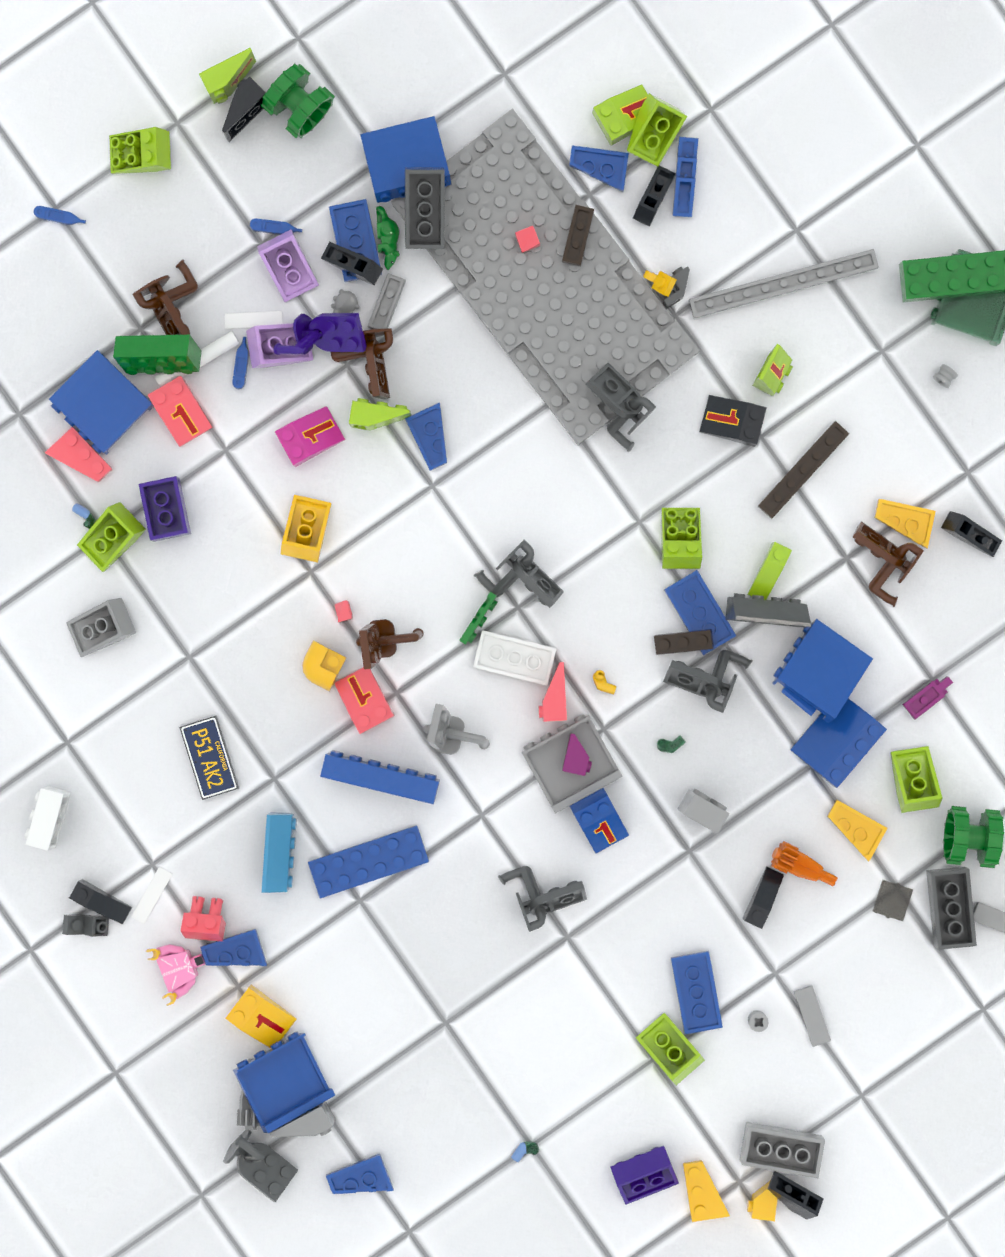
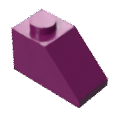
M570 733L562 771L585 776L586 772L590 773L592 762L589 761V756L576 735Z

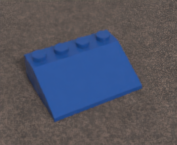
M849 698L832 722L827 723L824 721L823 717L825 715L821 713L790 749L835 788L840 786L887 730Z

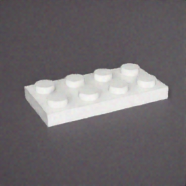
M482 630L473 668L547 686L557 648Z

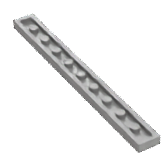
M871 249L689 299V304L694 319L878 269L879 266L875 251Z

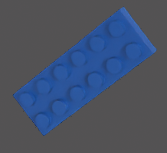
M416 825L309 861L308 865L319 898L321 899L428 863L429 859L418 826Z

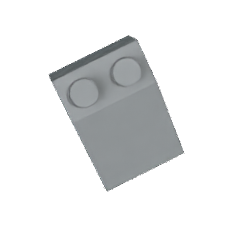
M122 598L107 600L66 622L80 657L89 655L136 633Z
M325 1101L270 1132L271 1137L316 1136L318 1134L323 1136L331 1131L335 1117Z

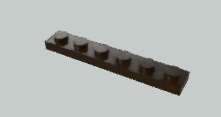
M834 421L763 499L758 507L772 519L850 433Z

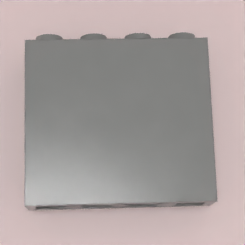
M582 714L574 719L575 723L568 726L566 723L557 728V733L553 735L548 733L540 738L541 742L537 744L531 742L523 747L524 751H522V754L555 814L623 777L589 715L585 717ZM570 733L576 735L588 754L589 761L592 762L590 773L586 772L585 776L562 771Z

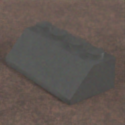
M734 593V597H727L725 620L811 627L807 604H802L799 599H789V602H782L783 598L771 597V600H764V596L752 595L751 599L745 598V594Z

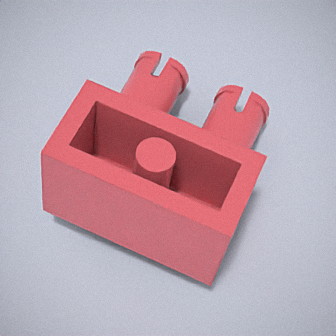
M193 896L190 912H184L181 926L183 936L188 939L223 942L226 926L223 917L220 916L223 900L217 898L216 901V898H211L209 914H202L205 899L199 896L197 899V896Z

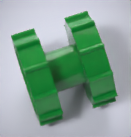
M294 63L286 71L284 70L275 82L271 84V87L263 96L261 107L271 116L273 114L277 116L288 108L293 114L287 120L288 124L285 129L295 138H302L312 131L324 118L333 105L335 96L326 87L321 88L320 86L311 94H308L304 87L308 83L311 73L301 64L296 65Z
M951 806L944 823L943 857L946 859V864L961 865V862L965 861L967 849L977 850V860L980 863V867L995 868V865H999L1004 838L1003 817L1000 814V810L985 809V812L981 813L979 825L969 823V813L966 807Z

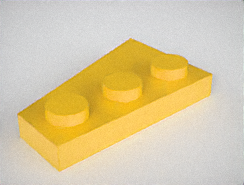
M878 499L874 518L927 549L936 511Z
M839 800L835 801L827 815L865 859L870 861L888 828Z
M702 1160L683 1163L692 1222L729 1217L730 1215Z

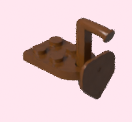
M183 259L176 265V268L181 271L186 283L164 292L162 287L170 279L169 275H165L151 281L132 294L140 307L153 309L166 335H190L188 326L181 319L179 309L174 307L172 303L194 293L198 288L195 278ZM151 293V299L146 301L143 296Z
M392 328L363 331L366 342V350L364 352H331V357L335 362L366 357L367 364H365V370L370 378V383H368L370 394L380 399L390 398L383 353L393 344ZM384 335L385 342L379 343L376 337Z
M861 521L854 532V541L858 545L866 546L870 549V552L875 557H881L886 561L870 582L869 590L886 603L895 607L898 597H893L881 589L882 585L895 568L902 571L898 579L900 584L912 570L924 550L913 543H906L897 547ZM908 551L915 554L911 561H908L906 557Z
M390 620L371 621L370 624L359 630V638L356 640V645L361 647L364 669H372L380 662L381 658L393 656L396 653L397 644L417 642L423 637V630L416 628L413 630V633L395 635V628Z

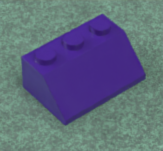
M664 1146L653 1148L649 1152L638 1154L629 1160L618 1162L610 1167L625 1205L679 1184Z

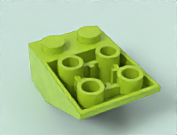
M151 127L109 135L111 174L158 172L171 169L169 131L158 127Z
M358 398L357 401L352 400L349 425L351 428L371 431L404 420L411 416V412L404 405L389 407L388 403L377 401L376 404H371L367 399Z
M662 508V569L701 568L700 508Z

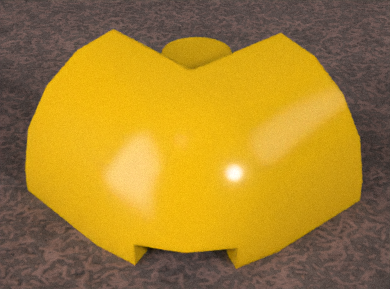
M313 640L302 663L303 673L309 681L330 692L347 657Z

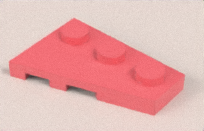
M71 427L45 452V454L97 482H100L112 470L107 462L74 427Z

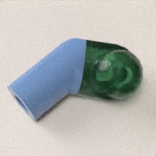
M78 503L73 506L72 511L86 519L83 525L90 529L96 522L94 516L88 509Z
M533 1141L520 1143L511 1158L519 1162L524 1154L536 1155L539 1152L538 1144Z

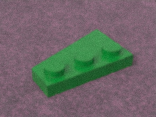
M492 592L488 594L487 599L481 605L476 616L460 638V642L465 645L468 642H473L477 635L475 630L478 626L482 628L487 620V617H485L487 611H493L498 603L495 600L497 595Z

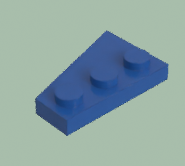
M572 145L569 166L623 192L629 153Z
M439 402L405 418L430 471L447 463Z
M256 929L225 938L223 942L216 941L200 947L206 966H267Z
M380 1154L326 1174L332 1194L394 1191Z

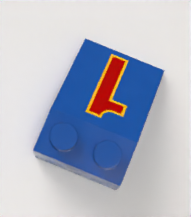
M604 788L570 805L576 820L595 853L629 836Z

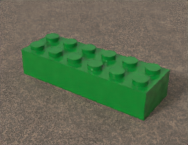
M1005 250L904 260L899 264L903 303L1005 292Z

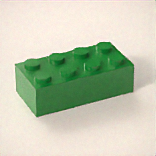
M190 335L116 336L113 358L125 373L129 375H136L137 373L149 375L156 373L174 374V372L192 374V372H199L202 351Z

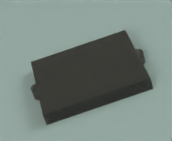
M882 879L872 912L884 915L888 919L891 917L903 921L913 889L901 886L898 882L895 884Z

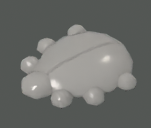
M341 289L339 291L340 294L333 297L335 301L331 305V308L334 309L333 313H353L355 309H359L357 298L350 291Z

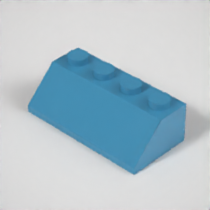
M276 812L267 814L261 893L287 892L289 887L292 888L293 876H290V868L294 867V857H291V849H295V838L292 837L293 830H296L297 818H294V814Z

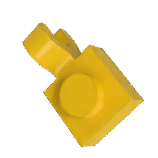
M646 270L643 275L644 278L653 282L652 289L669 297L677 279L662 271H659L657 275Z

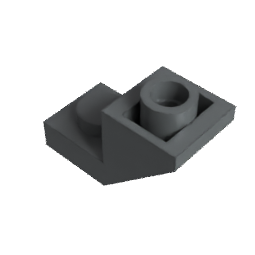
M688 266L684 269L680 267L672 272V277L677 279L674 285L677 292L672 290L669 297L664 296L666 299H664L663 305L666 309L683 299L690 271Z
M83 914L64 915L62 934H83L91 937L108 936L109 918Z

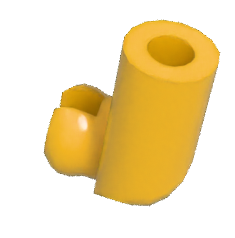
M597 670L593 674L596 688L614 695L616 686L607 683L604 676L605 673L602 670Z

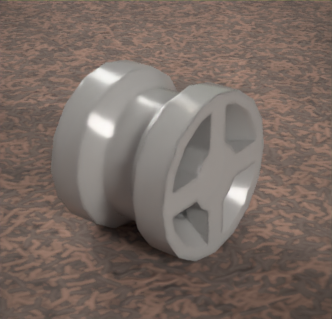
M942 364L939 373H935L933 378L943 387L949 388L952 379H956L958 374L949 366Z
M756 1010L749 1014L748 1024L752 1030L762 1032L768 1027V1018L763 1012Z

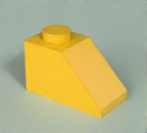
M770 1181L753 1193L751 1200H748L747 1212H750L749 1214L752 1219L775 1221L778 1198L768 1190Z

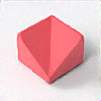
M533 226L515 232V237L522 253L540 246Z
M345 600L335 604L338 623L353 618L349 601Z

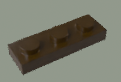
M575 205L562 262L581 267L594 209Z
M712 629L654 635L656 655L714 648Z

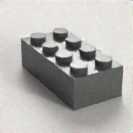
M405 167L406 249H445L444 167Z
M956 867L926 870L934 947L941 950L977 946L969 868Z

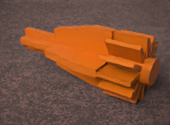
M785 841L780 843L779 848L777 847L773 851L771 866L786 874L789 872L797 877L815 882L819 879L831 886H834L838 877L824 871L823 866L812 858L798 851L799 848Z

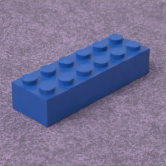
M335 750L325 754L320 775L322 778L429 804H434L440 782L439 779H436L437 775L426 773L423 776L419 775L417 770L409 768L406 771L399 770L400 766L388 764L386 767L380 765V761L372 759L365 762L362 761V757L356 755L344 757L343 752Z

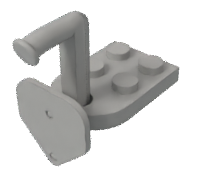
M435 704L431 724L425 725L423 728L428 737L427 742L439 753L449 755L457 753L460 749L461 741L476 743L481 749H487L490 745L489 740L485 736L464 732V722L458 717L451 716L450 712L441 704Z

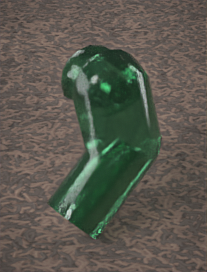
M680 735L673 741L660 739L657 741V748L661 752L674 753L686 741Z

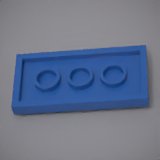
M363 199L329 206L336 244L367 257L380 266L367 200ZM342 270L345 283L360 280Z
M698 570L664 589L688 631L712 629L714 648L700 650L702 655L707 654L736 636L729 622L725 620V615Z
M709 951L671 957L684 1034L723 1028Z

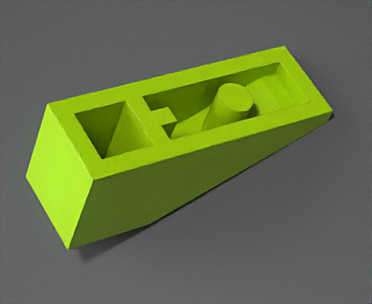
M776 542L771 544L747 595L751 597L752 595L764 596V600H767L792 552L791 549Z

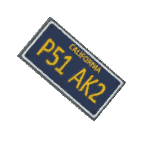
M217 715L179 727L201 799H208L239 789Z

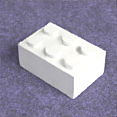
M51 786L43 787L40 791H37L35 796L37 804L30 814L32 823L25 833L24 839L27 840L25 845L47 851L56 848L71 792Z

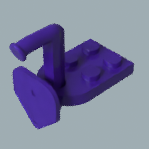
M322 313L314 319L306 314H300L293 323L297 344L281 345L277 343L273 349L276 355L307 354L315 344L318 348L327 352H364L366 350V342L359 313Z

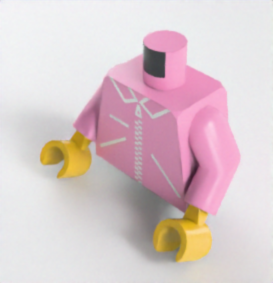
M171 944L158 947L157 949L146 950V952H153V957L148 958V960H157L168 992H172L162 997V999L167 996L170 997L171 1001L166 1004L167 1006L173 1004L176 999L189 992L196 982L195 977L198 976L196 968L205 965L202 954L192 957L189 950H184L181 946Z

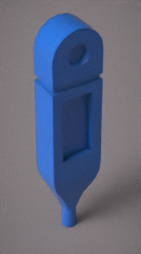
M36 206L34 208V215L39 219L66 225L86 223V220H82L68 211L44 206Z
M257 218L250 221V227L255 232L279 235L289 230H292L293 233L302 232V229H297L287 222Z
M243 337V342L236 352L232 381L236 389H242L246 381L245 377L249 358L246 337Z

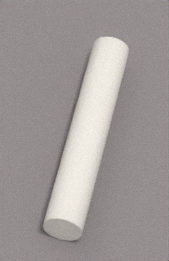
M233 331L201 349L200 367L240 344ZM174 372V374L160 373L155 376V379L159 386L162 387L179 376L185 377L188 374L182 372Z

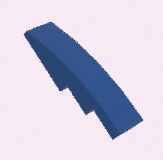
M679 136L673 216L692 217L699 138Z

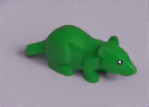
M377 206V238L381 239V244H378V252L382 253L384 251V265L389 270L400 255L399 251H397L400 230L397 223L388 217L385 209L382 206Z

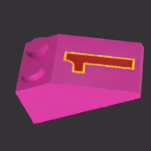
M327 406L275 431L294 467L345 440Z

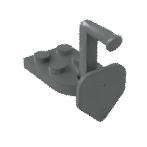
M607 363L585 385L617 414L608 424L607 431L620 445L627 449V452H630L634 442H630L618 430L628 419H632L636 424L627 432L630 435L654 411L656 406L649 399L641 397L639 392L617 370ZM643 406L648 410L645 415L641 412Z
M525 539L497 566L496 569L499 570L507 563L512 569L496 585L485 576L484 570L474 574V577L489 592L497 595V597L501 596L520 578L525 587L530 592H534L538 596L539 601L549 608L564 593L533 562L534 549ZM521 548L526 555L518 557L515 552Z
M722 650L718 655L712 675L700 668H692L684 662L672 660L663 682L706 697L710 708L723 713L737 678V674H734L729 684L722 682L728 661L741 664L747 669L753 660L728 650ZM720 695L724 696L722 703L715 701V698Z
M528 866L511 870L501 876L498 875L503 885L512 879L523 877L530 900L522 903L518 892L516 896L529 932L543 926L547 913L587 900L582 881H572L565 887H555L550 889L548 893L540 895L533 872ZM531 911V914L536 915L538 920L529 923L527 914H530Z
M245 1130L230 1145L223 1162L228 1164L237 1156L239 1174L271 1201L276 1202L298 1169L266 1144L250 1143L247 1141L252 1132Z

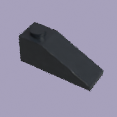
M660 165L657 167L638 204L633 219L650 227L676 173Z
M330 241L321 256V259L374 286L383 271V268L373 260Z
M950 511L941 526L943 530L991 557H994L1002 542L1001 539L965 515Z
M766 866L742 917L744 921L758 928H763L772 909L784 874Z
M83 879L77 882L69 896V899L120 924L124 923L132 909L128 904Z
M777 1171L773 1172L768 1190L788 1209L806 1220L817 1217L824 1198Z

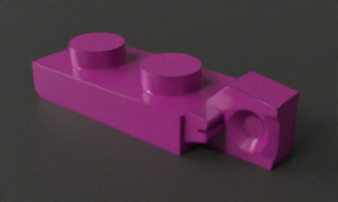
M947 676L940 682L938 679H935L902 705L915 720L944 698L945 694L948 693L946 688L953 682Z

